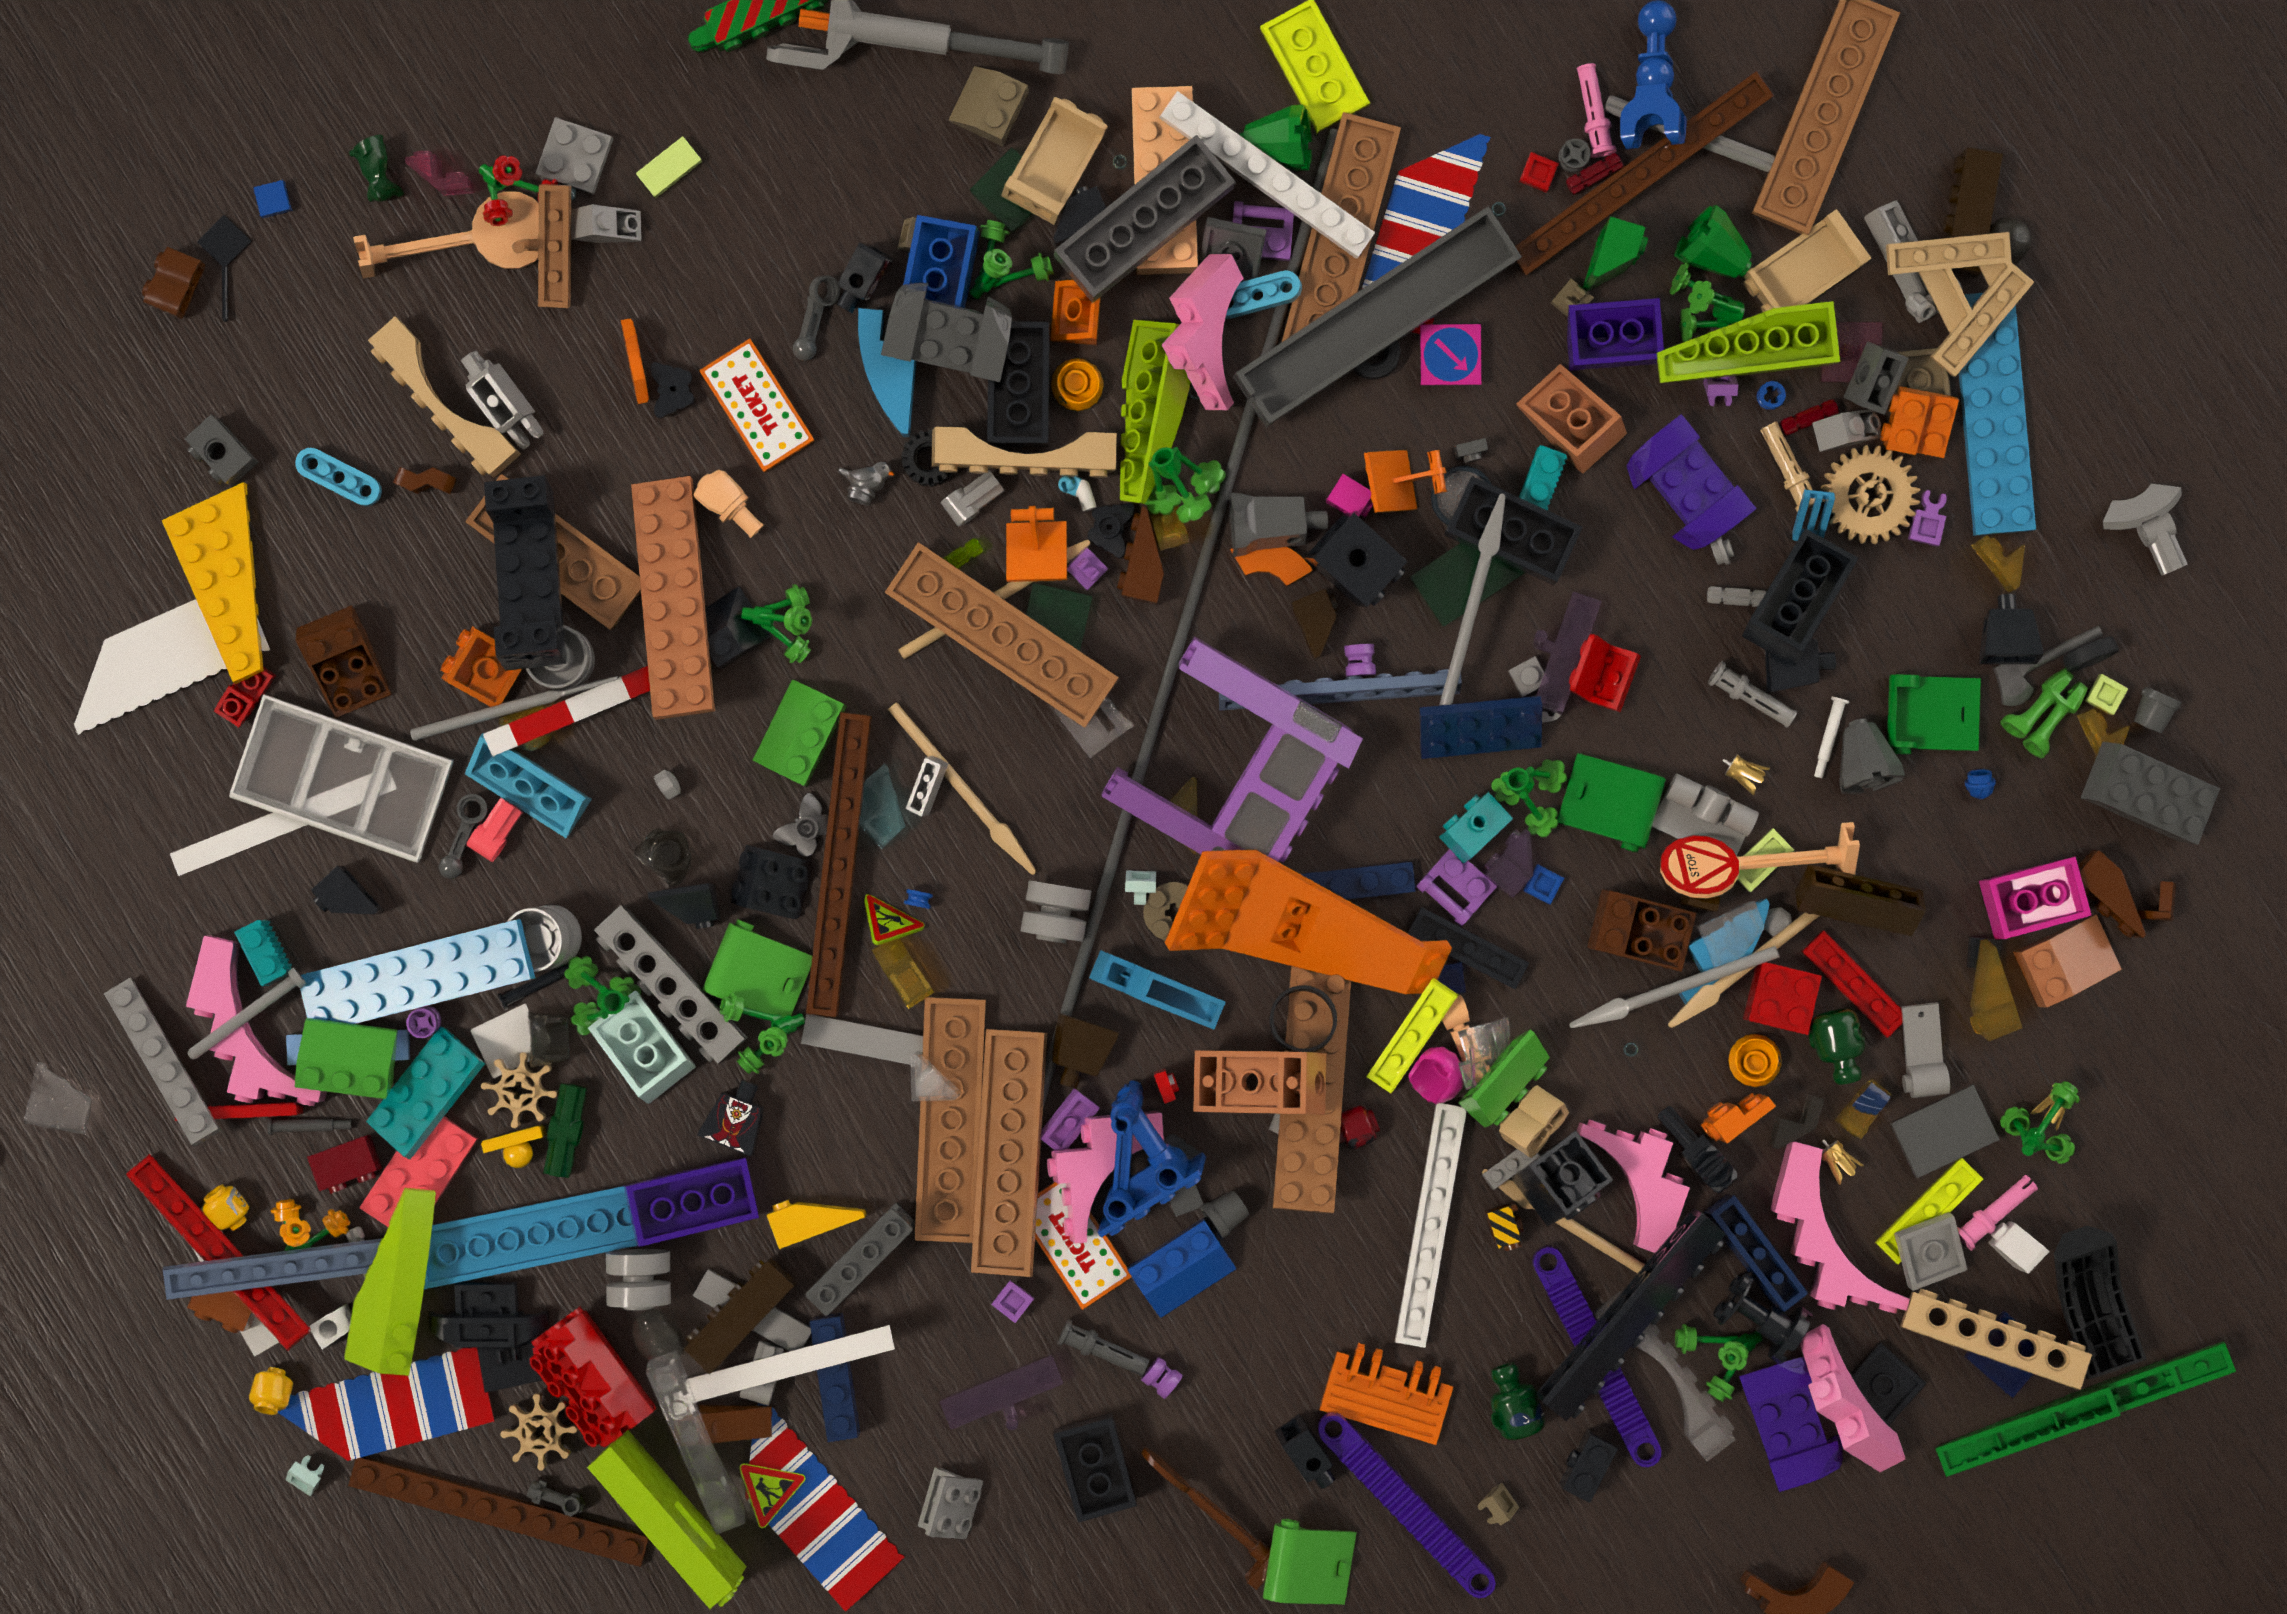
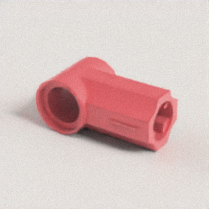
M500 798L485 822L478 825L471 834L466 846L490 862H493L505 847L507 836L523 812L513 804Z

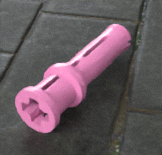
M1596 64L1581 65L1576 69L1579 75L1588 121L1584 129L1589 134L1592 149L1590 157L1600 158L1616 153L1617 150L1616 146L1612 145L1609 130L1612 127L1611 121L1605 118Z
M2024 1175L1984 1211H1975L1971 1220L1961 1228L1957 1227L1962 1244L1971 1251L1975 1249V1244L1987 1233L1992 1234L1995 1232V1224L2038 1190L2036 1184L2032 1182L2023 1189L2031 1180L2027 1175Z

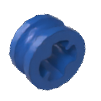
M1775 381L1766 382L1757 391V402L1764 409H1776L1785 400L1786 392L1784 387ZM1766 388H1772V392L1774 390L1778 392V396L1775 398L1776 403L1772 404L1771 399L1769 401L1764 399V395L1767 393Z
M911 889L906 890L909 897L907 900H904V904L930 909L931 905H929L928 901L930 898H933V894Z

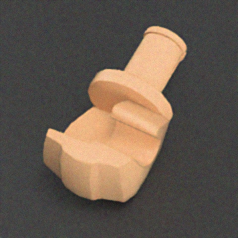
M718 469L711 474L704 475L699 480L693 494L695 499L708 510L721 515L719 519L723 523L733 519L750 538L761 530L764 524L745 507V502L749 497L725 471Z

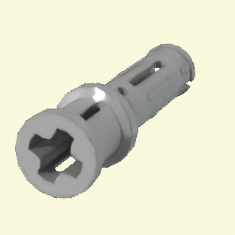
M1721 661L1708 680L1710 686L1716 685L1730 694L1729 697L1733 700L1740 698L1783 724L1784 727L1790 726L1797 714L1796 710L1789 708L1771 695L1750 684L1748 676L1744 674L1740 676L1726 667L1725 662Z

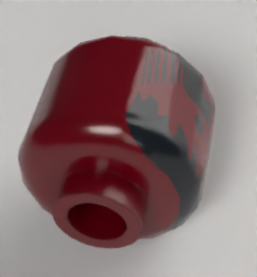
M1358 1105L1341 1112L1339 1144L1345 1142L1349 1149L1355 1150L1376 1140V1133L1380 1129L1372 1109L1366 1110L1364 1106Z

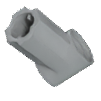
M988 470V473L982 474L965 488L961 487L952 492L941 501V504L955 524L961 527L978 515L981 508L1005 491L991 471Z
M2169 513L2160 518L2156 516L2142 522V526L2136 527L2141 541L2146 547H2149L2161 576L2188 565L2175 537L2177 530Z
M759 1341L753 1361L783 1354L784 1348L774 1343ZM777 1381L743 1389L740 1392V1397L769 1406Z

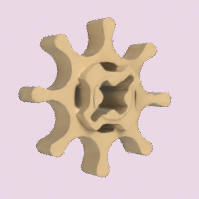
M528 1052L520 1053V1064L515 1070L506 1067L503 1059L495 1060L494 1065L502 1072L501 1080L497 1084L483 1082L481 1084L483 1090L493 1089L499 1096L496 1106L488 1109V1114L494 1115L502 1107L509 1108L513 1113L512 1128H517L521 1125L520 1116L525 1110L532 1111L538 1121L545 1120L546 1115L538 1107L540 1098L543 1096L556 1098L559 1094L557 1090L548 1091L544 1089L541 1084L542 1076L550 1072L552 1066L545 1065L539 1072H532L527 1066ZM514 1075V1078L508 1082V1079ZM522 1082V1088L532 1090L533 1092L522 1094L519 1097L517 1091L509 1090L508 1087L517 1086ZM532 1098V1101L526 1105L527 1100Z
M541 1392L533 1395L535 1406L531 1412H524L516 1403L510 1406L509 1411L519 1418V1426L517 1429H504L501 1432L502 1438L514 1436L520 1441L521 1448L512 1457V1460L518 1462L525 1452H533L538 1457V1470L546 1468L545 1455L549 1450L559 1452L561 1457L566 1459L571 1454V1451L563 1447L561 1436L563 1433H576L579 1430L575 1424L566 1426L559 1419L560 1411L568 1405L567 1401L562 1400L555 1410H547L542 1405L543 1394ZM540 1425H542L545 1427V1430L543 1431V1434L538 1437L535 1435V1432L537 1431V1428Z

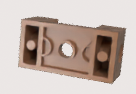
M1195 1050L1193 1112L1325 1115L1326 1053ZM1252 1073L1258 1079V1085L1253 1091L1249 1090L1246 1084L1248 1076Z

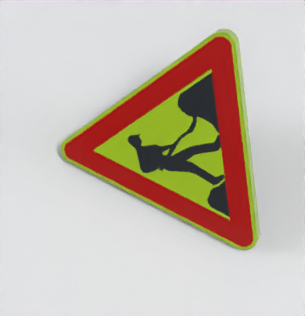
M868 894L864 898L872 942L875 945L922 931L925 927L923 922Z
M744 1463L739 1467L760 1528H765L805 1481V1476L799 1473Z

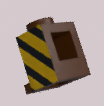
M1514 1202L1485 1211L1495 1246L1497 1248L1503 1247L1504 1251L1522 1246L1519 1233H1523L1524 1229L1519 1215H1513V1212L1518 1210Z

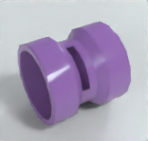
M1374 644L1344 646L1345 656L1348 658L1346 677L1376 675V665L1372 662V656L1375 653Z
M424 1006L413 1010L406 1020L408 1031L417 1038L431 1036L441 1025L440 1013L432 1006Z
M1159 1356L1144 1373L1141 1381L1147 1386L1152 1385L1155 1387L1157 1394L1165 1399L1177 1386L1183 1375L1176 1369L1171 1370L1167 1367L1166 1361Z

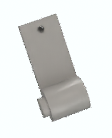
M1939 1003L1901 1006L1907 1073L1902 1076L1904 1092L1910 1093L1911 1098L1949 1094L1950 1078L1947 1066L1943 1062Z

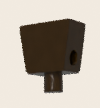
M1059 1013L1052 1051V1062L1065 1067L1060 1084L1077 1089L1082 1072L1097 1076L1119 1033Z

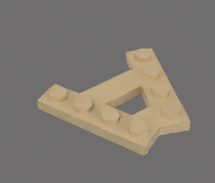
M2009 232L1886 244L1888 275L1918 272L1949 332V335L1930 358L1953 377L1957 376L2034 283L2031 278L2011 261ZM1979 266L1989 286L1972 307H1970L1952 271L1953 268Z

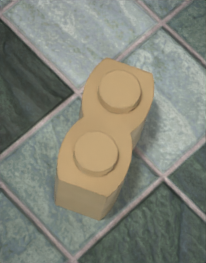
M1536 1085L1531 1090H1528L1519 1101L1518 1108L1512 1113H1508L1500 1123L1499 1132L1503 1140L1532 1158L1542 1149L1549 1136L1562 1125L1569 1112L1565 1103Z

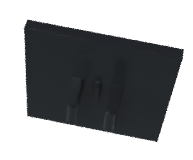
M537 1336L515 1347H477L485 1393L543 1381L540 1375L532 1369L529 1360L533 1356L534 1348L531 1342Z

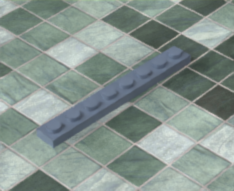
M1449 669L1439 670L1435 674L1424 675L1422 672H1409L1405 676L1395 677L1391 674H1379L1375 678L1363 679L1361 676H1350L1345 678V680L1333 681L1331 678H1320L1315 680V682L1303 683L1300 680H1290L1278 686L1309 704L1436 696L1443 693ZM1461 673L1455 694H1460L1461 691ZM1219 693L1220 711L1246 709Z
M381 1239L163 1267L166 1300L366 1274L369 1265H372L377 1254V1248Z

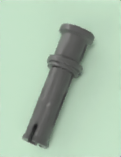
M1067 1319L1057 1344L1069 1345L1080 1350L1081 1355L1084 1356L1092 1354L1129 1370L1140 1377L1144 1375L1150 1359L1097 1337L1098 1333L1095 1330L1087 1331L1072 1324V1320Z

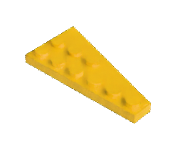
M244 482L162 520L232 682L235 684L264 671L261 636L259 635L257 620L259 615L258 604L255 598L256 580L252 541H250L249 530L250 513L247 508L246 497L248 490L247 484Z

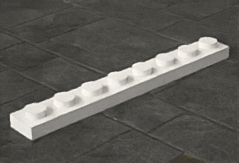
M1176 92L1159 118L1189 140L1198 135L1218 161L1357 259L1375 234L1373 230L1180 92Z
M1439 1103L1435 1106L1395 1337L1396 1343L1426 1348L1466 1117V1110L1461 1106Z

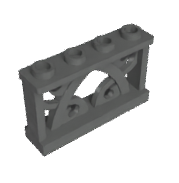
M896 1202L806 1293V1297L825 1316L829 1315L912 1232L915 1227V1220Z

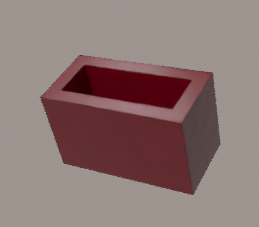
M370 1134L307 1157L319 1191L328 1189L330 1194L348 1188L346 1182L357 1178L358 1183L375 1178L374 1171L382 1169Z

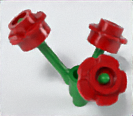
M502 155L495 160L494 166L490 167L487 164H483L479 168V174L483 176V180L488 184L487 187L491 195V201L484 205L483 219L492 226L505 225L508 222V218H511L513 215V211L508 207V203L505 200L498 199L497 192L503 190L506 186L514 185L537 192L539 202V186L520 180L522 176V169L519 167L520 162L513 156L506 157ZM544 179L541 184L558 185V180L553 179L550 181Z

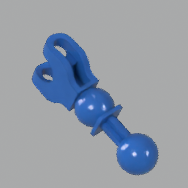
M1660 0L1651 1L1644 5L1638 15L1639 29L1647 37V53L1638 55V60L1641 64L1636 72L1638 85L1636 86V94L1633 100L1624 107L1620 116L1621 140L1626 149L1639 148L1642 144L1644 132L1650 126L1656 124L1664 125V134L1671 141V145L1683 144L1685 142L1687 119L1673 99V94L1669 89L1674 80L1673 60L1668 52H1665V38L1673 32L1677 18L1673 7L1667 2Z

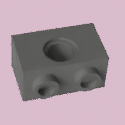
M1867 341L1844 398L1859 406L1885 415L1909 358L1891 349Z
M212 414L184 438L190 444V447L187 449L197 461L201 462L204 460L211 467L208 473L220 485L224 482L234 486L259 463L225 424ZM224 445L226 449L224 457L220 460H215V448Z

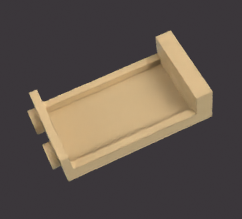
M1054 97L1047 114L1012 176L1008 178L1001 196L1055 225L1103 139L1108 126L1097 115L1092 113L1086 114L1077 109V106L1070 100Z
M1836 209L1814 225L1809 235L1801 234L1766 260L1747 271L1743 276L1746 280L1744 281V286L1753 297L1757 295L1763 304L1761 306L1762 312L1779 307L1805 305L1866 264L1871 257Z

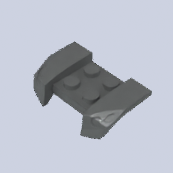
M929 283L904 284L897 291L889 315L881 355L909 362L915 360L971 373L970 376L1000 382L1012 322L1009 308L990 297L987 298L984 312L928 300L925 297Z

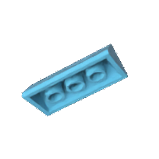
M482 733L465 775L567 838L592 799L513 748L492 757L483 736L484 733Z

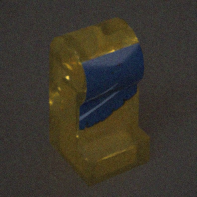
M1870 1079L1862 1086L1834 1121L1854 1137L1862 1139L1869 1130L1868 1127L1887 1104L1892 1094L1875 1080Z

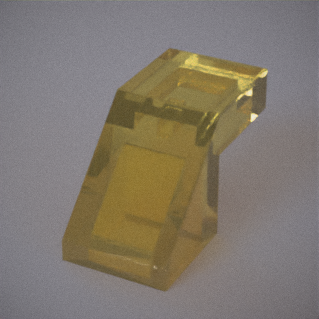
M901 938L880 944L872 950L883 971L909 1009L934 993L928 980L911 957Z

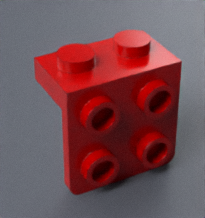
M1590 634L1581 646L1579 664L1570 675V691L1589 703L1621 712L1641 655L1610 645L1598 635Z

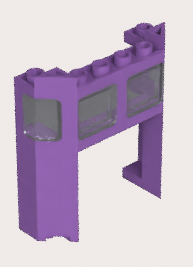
M1194 636L1179 661V669L1272 723L1270 729L1212 825L1127 777L1128 772L1118 766L1103 789L1101 796L1199 854H1202V851L1258 850L1277 862L1281 861L1284 863L1292 850V846L1289 843L1294 835L1299 837L1308 823L1304 818L1310 808L1315 811L1324 796L1320 792L1325 783L1331 784L1337 776L1339 768L1336 765L1340 763L1349 769L1363 738L1354 734L1348 726Z

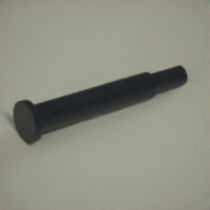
M568 964L559 969L555 968L503 995L501 992L498 993V997L505 1010L509 1009L508 1005L562 979L565 970L569 968Z

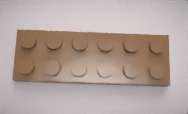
M501 474L496 481L507 480L508 478ZM484 496L465 522L495 544L493 522L486 512ZM555 514L561 594L612 631L640 594V576Z

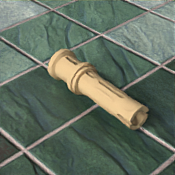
M1776 421L1762 428L1760 432L1786 480L1784 481V487L1786 490H1790L1797 504L1795 509L1798 513L1804 489L1813 490L1808 481L1810 476L1805 471L1802 472ZM1810 498L1808 508L1813 506L1815 498Z

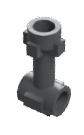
M542 1479L532 1481L527 1493V1497L531 1498L532 1502L540 1504L543 1499L562 1507L565 1515L570 1517L584 1510L586 1504L581 1493L574 1491L567 1496L546 1488L547 1481Z

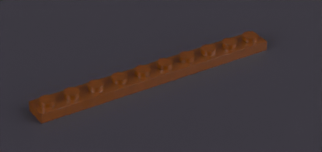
M1756 71L1688 120L1685 142L1683 144L1671 145V141L1667 137L1663 138L1517 244L1515 247L1522 257L1516 263L1525 276L1771 99L1774 95Z
M840 712L806 1014L838 1016L872 716Z
M365 1456L355 1459L348 1486L638 1567H641L649 1542L648 1537L643 1533L578 1515L570 1517L560 1510Z

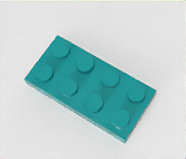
M440 1026L392 1087L387 1098L382 1100L366 1122L403 1157L411 1159L485 1063L448 1029Z

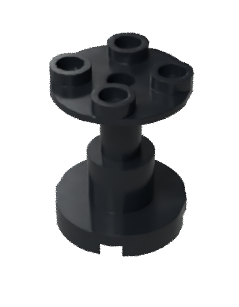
M1749 1272L1745 1273L1742 1277L1737 1275L1728 1287V1291L1731 1292L1725 1302H1719L1712 1316L1717 1318L1719 1325H1723L1737 1310L1758 1324L1756 1331L1772 1341L1768 1350V1357L1776 1363L1782 1364L1787 1359L1783 1356L1787 1349L1794 1352L1802 1341L1811 1324L1806 1318H1811L1813 1314L1802 1306L1796 1308L1790 1316L1773 1305L1766 1309L1747 1296L1754 1279V1274Z

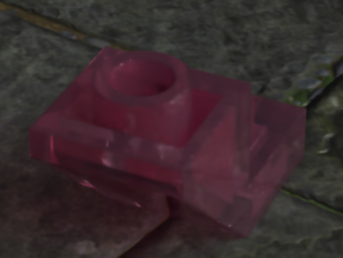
M417 151L413 153L414 156L405 157L406 164L443 196L474 193L473 181L468 176H464L463 172L446 173V178H442L441 160L435 154L432 155L431 151Z

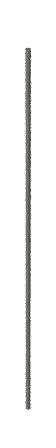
M1330 128L1312 186L1320 193L1323 189L1335 144L1337 129ZM1304 221L1301 222L1287 271H1291L1297 276L1312 227ZM1284 285L1282 291L1284 293L1291 291L1292 285ZM1289 303L1275 307L1261 356L1277 345ZM1253 397L1249 400L1247 399L1225 471L1226 476L1220 487L1132 775V780L1141 785L1144 781L1179 661L1228 506L1230 493L1235 483L1256 414L1252 407V403L1255 401ZM1124 809L1121 811L1085 929L1084 940L1081 942L1060 1013L1072 1016L1133 817L1131 813ZM1056 1028L1046 1057L1043 1108L1057 1066L1056 1063L1052 1062Z

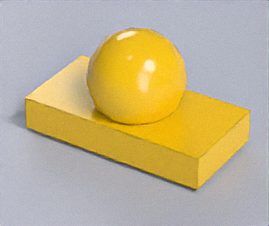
M538 1125L484 1140L481 1143L483 1153L504 1148L503 1158L505 1162L513 1168H523L529 1164L533 1156V1149L527 1141L547 1136L545 1125Z

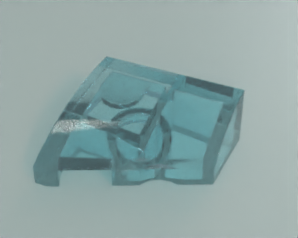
M885 763L864 783L860 826L881 849L905 828L896 792L893 789L889 775V769Z

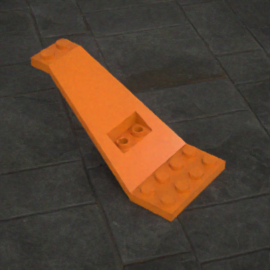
M1258 850L1202 851L1165 941L1169 951L1226 949L1330 976L1340 975L1346 980L1402 994H1422L1433 978L1438 980L1452 950L1447 940L1420 941Z

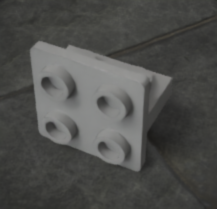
M934 1467L918 1527L925 1529V1534L930 1537L966 1539L972 1527V1519L977 1502L981 1496L983 1481L976 1478H964L943 1468Z

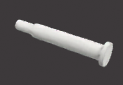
M1831 697V700L1834 701L1819 750L1815 777L1823 778L1845 704H1849L1848 700Z

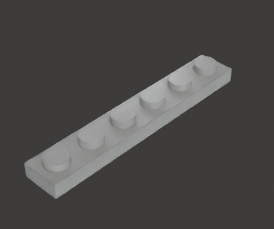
M128 978L105 992L106 999L191 1145L195 1147L220 1132L221 1129L134 980Z

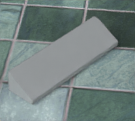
M1897 200L1875 209L1864 217L1886 262V244L1918 241ZM1918 272L1893 275L1906 300L1914 292H1919L1923 297L1929 294ZM1935 306V312H1934V314H1933L1931 317H1933V316L1939 314V312H1938L1936 306ZM1918 316L1915 317L1918 323L1925 321L1921 320Z

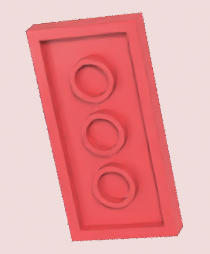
M444 1116L411 1159L403 1157L398 1151L395 1152L359 1208L389 1227V1221L404 1188L435 1190L436 1204L478 1138Z

